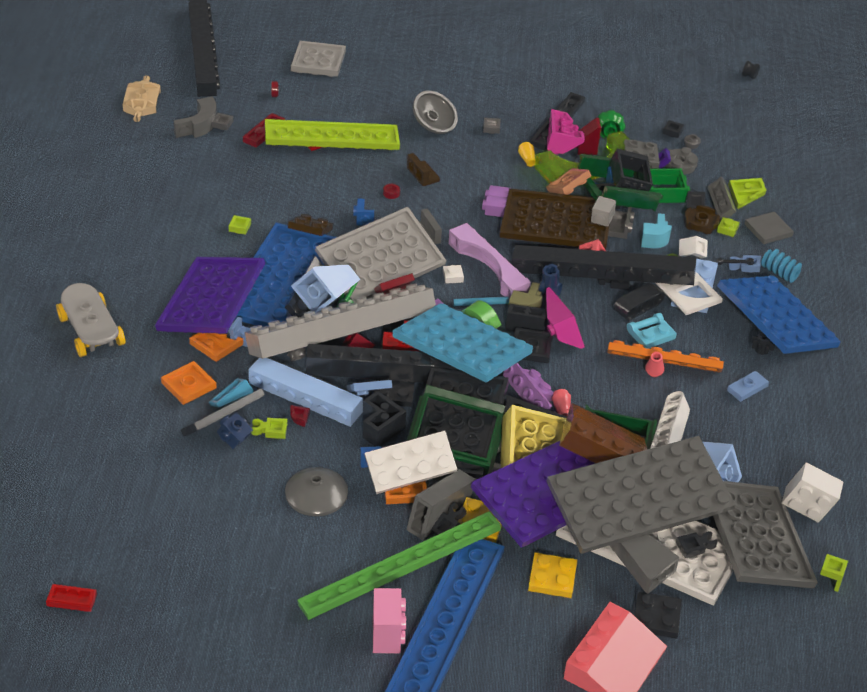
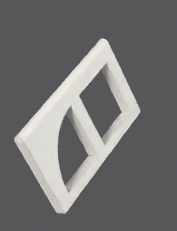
M697 272L694 286L699 285L709 296L707 298H692L678 293L694 287L693 285L656 283L685 315L722 303V298Z

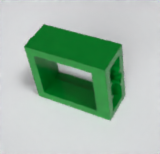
M682 168L650 169L653 185L677 186V188H654L652 186L649 192L661 193L663 195L659 203H686L690 187L687 185V178L683 174Z

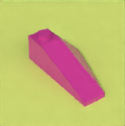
M551 109L547 150L552 154H564L584 143L583 131H578V125L573 124V119L567 112Z
M550 287L546 288L547 318L549 321L547 328L551 336L554 335L558 341L580 349L584 348L574 315Z

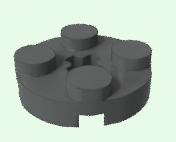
M690 148L669 149L671 162L665 165L667 169L682 168L683 174L695 171L698 165V157L691 152Z

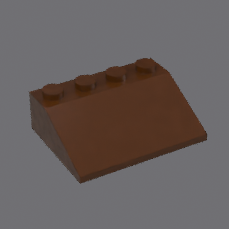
M572 403L570 405L559 446L594 463L647 450L645 438Z

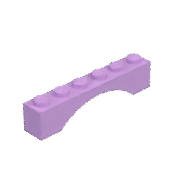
M468 223L449 230L448 244L459 254L476 258L489 266L500 281V293L504 297H509L510 300L514 290L524 293L529 292L530 281Z

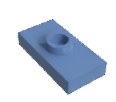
M754 371L730 384L727 391L741 402L768 387L769 381Z

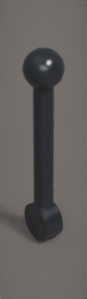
M718 258L716 263L718 265L723 263H747L748 265H753L754 259L723 260Z

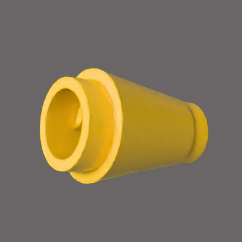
M529 142L520 144L518 147L519 155L528 167L534 166L536 164L534 146Z

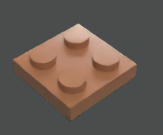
M570 169L546 186L549 193L568 195L574 191L576 186L586 183V179L592 175L589 170Z

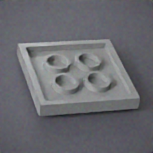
M300 41L291 64V71L338 77L346 46Z

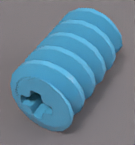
M770 249L764 254L761 266L767 267L769 271L778 274L779 277L792 283L799 276L802 263L796 265L797 261L795 259L791 260L790 256L785 257L783 252L779 254L778 249H775L773 252Z

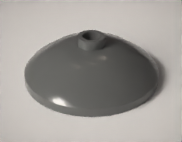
M423 91L415 97L413 112L417 121L425 129L437 134H446L455 128L458 115L454 105L448 98L435 91Z
M311 467L295 473L288 480L285 487V496L288 504L295 511L308 516H325L336 512L345 504L348 497V486L344 478L337 472L323 467Z

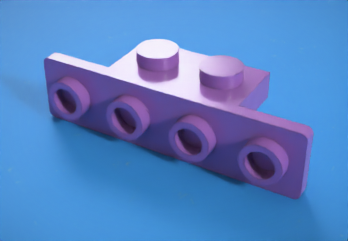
M518 363L504 371L503 376L509 378V383L523 401L550 410L552 405L549 401H552L553 392L551 386L544 382L538 371L522 369Z

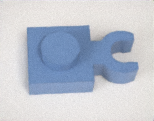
M743 255V258L732 256L730 260L753 258L754 264L729 263V270L741 269L742 272H760L761 256Z

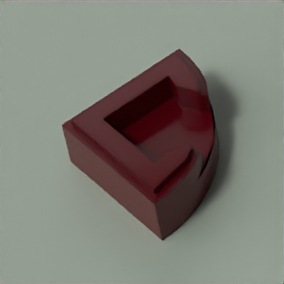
M291 405V419L296 424L305 427L310 415V408Z

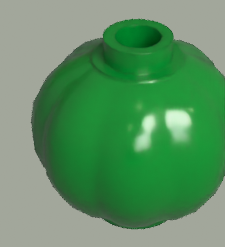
M608 110L598 115L601 125V137L618 138L622 135V132L625 130L622 114L614 110Z

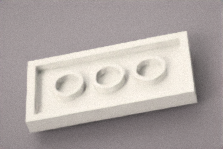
M445 431L365 453L376 494L457 472Z

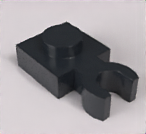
M453 502L449 507V513H442L431 528V531L439 535L460 525L458 520L465 517L467 510L461 507L456 512L459 506Z
M708 531L700 537L696 532L679 536L676 539V544L684 558L705 554V549L716 548L718 541H710L713 533Z

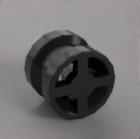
M747 61L742 75L756 79L760 64H752L750 61Z

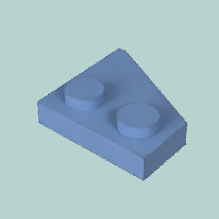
M392 380L353 383L347 385V391L357 396H365L369 394V391L392 388Z

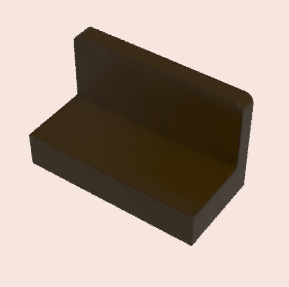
M414 153L407 154V169L422 186L440 182V177L426 161H420Z

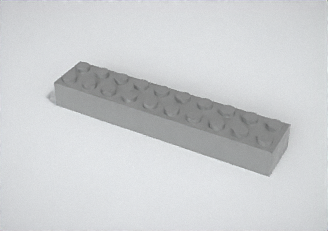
M410 284L406 286V289H391L388 294L376 293L373 294V298H358L356 302L351 304L350 302H342L336 308L329 306L321 308V312H305L302 317L290 316L284 322L277 320L269 322V326H253L250 328V331L245 332L249 355L263 359L308 346V344L325 342L419 316L436 306L433 288H427L425 285L417 286V284Z

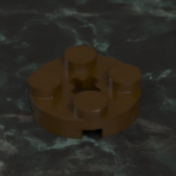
M697 205L696 208L691 209L692 207H690L685 212V227L689 230L703 232L708 235L719 225L720 216L719 214L717 216L715 210L711 207Z

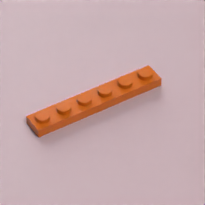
M614 340L613 343L609 342L608 346L609 354L649 360L653 352H660L663 356V363L720 373L723 370L724 361H720V358L708 357L706 359L700 358L701 355L694 353L683 355L682 352L677 350L665 352L659 347L648 349L643 348L644 346L641 344L624 345L625 342Z

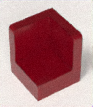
M358 333L347 335L341 346L373 348L375 345Z

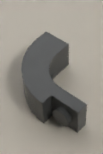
M213 96L197 99L198 114L173 121L176 138L193 135L194 138L207 134L214 128L212 127V121L217 115V108Z

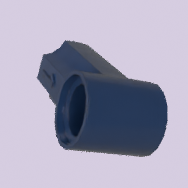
M545 265L543 268L542 282L539 287V291L543 294H546V288L548 287L558 297L562 291L563 284L559 282L560 271L557 265Z

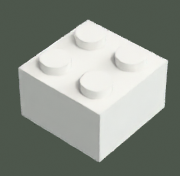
M805 463L786 486L782 504L819 523L840 499L843 481Z

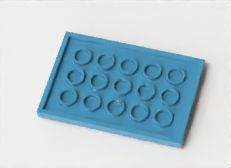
M442 303L393 330L394 338L484 382H488L530 355L533 350V346L525 341L514 338L508 333L499 331L491 325L484 324L478 319L463 314V312L454 310Z

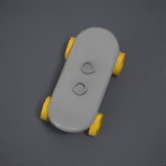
M75 283L64 289L61 294V303L56 304V309L60 321L65 322L69 318L79 337L74 339L79 357L86 356L87 347H90L92 352L95 351V347L108 343L109 346H112L114 339L119 346L126 343L123 330L120 326H116L106 308L105 299L101 292H97L94 287L85 283Z

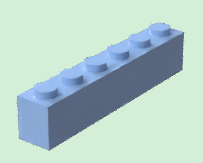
M259 358L249 368V384L305 408H310L312 411L350 427L363 412L362 397L269 358Z

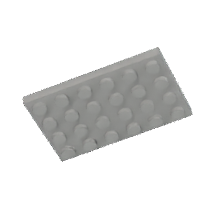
M409 207L318 245L315 249L325 266L349 265L360 278L350 297L353 302L362 297H367V299L373 298V294H376L374 288L380 283L413 273L414 278H417L445 265L447 261ZM350 288L344 292L345 295L348 294Z

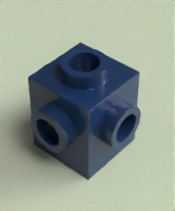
M236 412L231 417L227 415L220 421L221 427L217 430V433L232 449H235L251 434L253 429Z

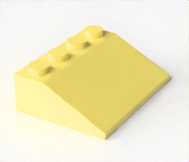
M511 405L502 419L500 469L560 441L567 418Z

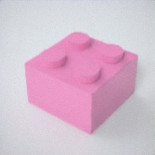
M374 588L373 653H400L401 644H405L406 598H401V589Z

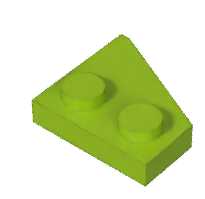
M762 178L729 180L728 183L737 209L755 201L766 193Z

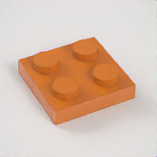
M195 361L161 377V383L183 405L217 388L216 382Z

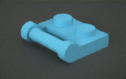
M656 313L653 317L636 323L630 322L627 324L628 332L639 344L644 346L643 348L649 349L676 339L677 333L664 320L661 313ZM656 324V326L650 327V328H648V329H645V330H642V331H639V330H638V329H641V328H644V327H647V326Z

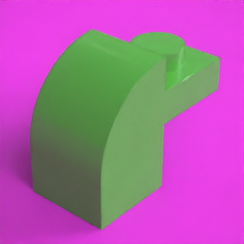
M477 300L462 310L463 314L476 318L484 324L491 325L495 329L502 325L494 309L484 301Z

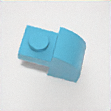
M658 213L656 224H643L641 247L661 248L668 244L672 225H668V221H665V214Z

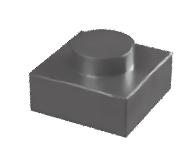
M217 113L212 121V127L228 130L234 122L233 116Z
M484 118L483 132L500 134L501 119Z

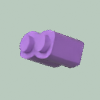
M490 185L489 190L486 189L485 199H483L482 210H485V215L503 217L509 187Z

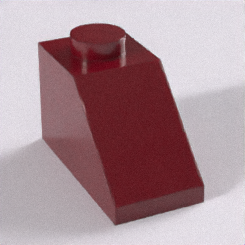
M599 118L593 119L579 130L583 131L585 140L584 143L575 147L577 148L578 155L598 154L601 132Z

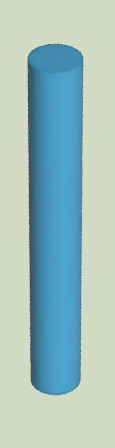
M509 297L453 299V306H470L477 300L484 301L489 305L509 304Z

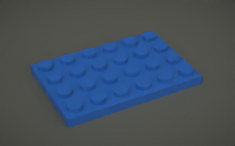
M775 276L720 280L717 285L784 354L838 348L841 342Z

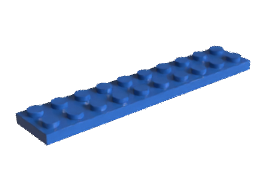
M481 539L454 552L385 692L439 691L504 553L505 546Z

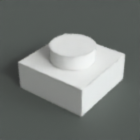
M461 265L443 266L445 283H461L464 281Z

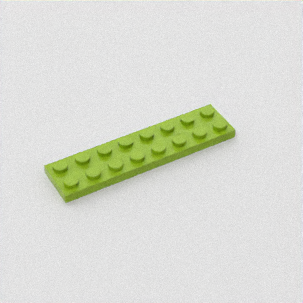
M265 119L266 145L366 148L374 150L400 149L397 125Z

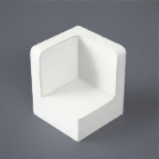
M698 236L679 239V256L694 255L699 258H706L707 240Z

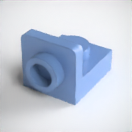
M237 317L228 330L230 339L236 340L237 337L243 338L242 346L248 347L245 332L250 331V328L242 326V318Z

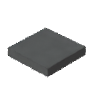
M775 211L745 220V225L763 244L792 237L794 233Z

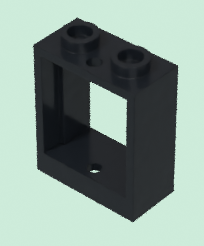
M617 148L610 159L614 187L649 191L653 186L648 156ZM623 168L637 171L639 180L624 176Z

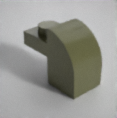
M532 282L528 293L514 290L509 300V305L517 304L541 308L542 292L539 291L540 284Z

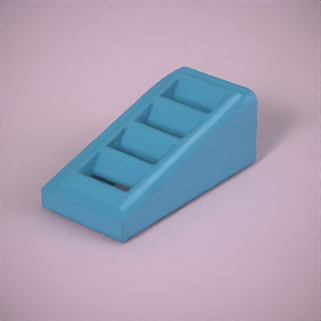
M237 378L211 399L209 404L219 408L252 393L254 390L247 380Z

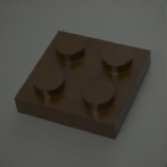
M301 214V216L295 217L288 222V228L323 236L332 231L333 223H329L324 218L313 219L311 215Z

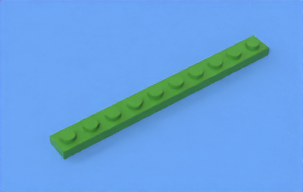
M488 511L298 599V606L307 619L310 620L370 592L374 588L387 584L500 531L501 524Z

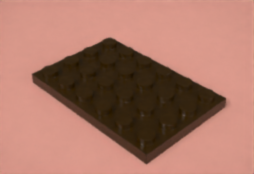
M509 188L500 229V238L576 247L599 239L606 250L610 224L609 226H604L591 222L592 208L596 203L594 198Z

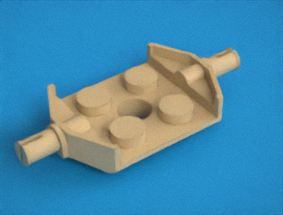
M144 76L143 80L129 83L123 101V111L134 115L133 120L137 122V119L139 122L141 116L156 113V104L161 88L159 84L149 82V76L147 78Z

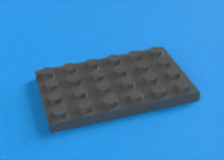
M724 481L736 507L734 510L713 515L737 581L815 588L818 582L786 505L782 504L783 498L779 488Z

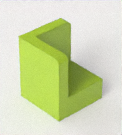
M827 554L820 575L837 580L834 591L838 592L848 561Z

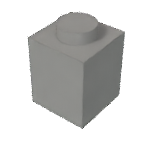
M599 196L592 208L591 222L609 226L615 214L616 200Z

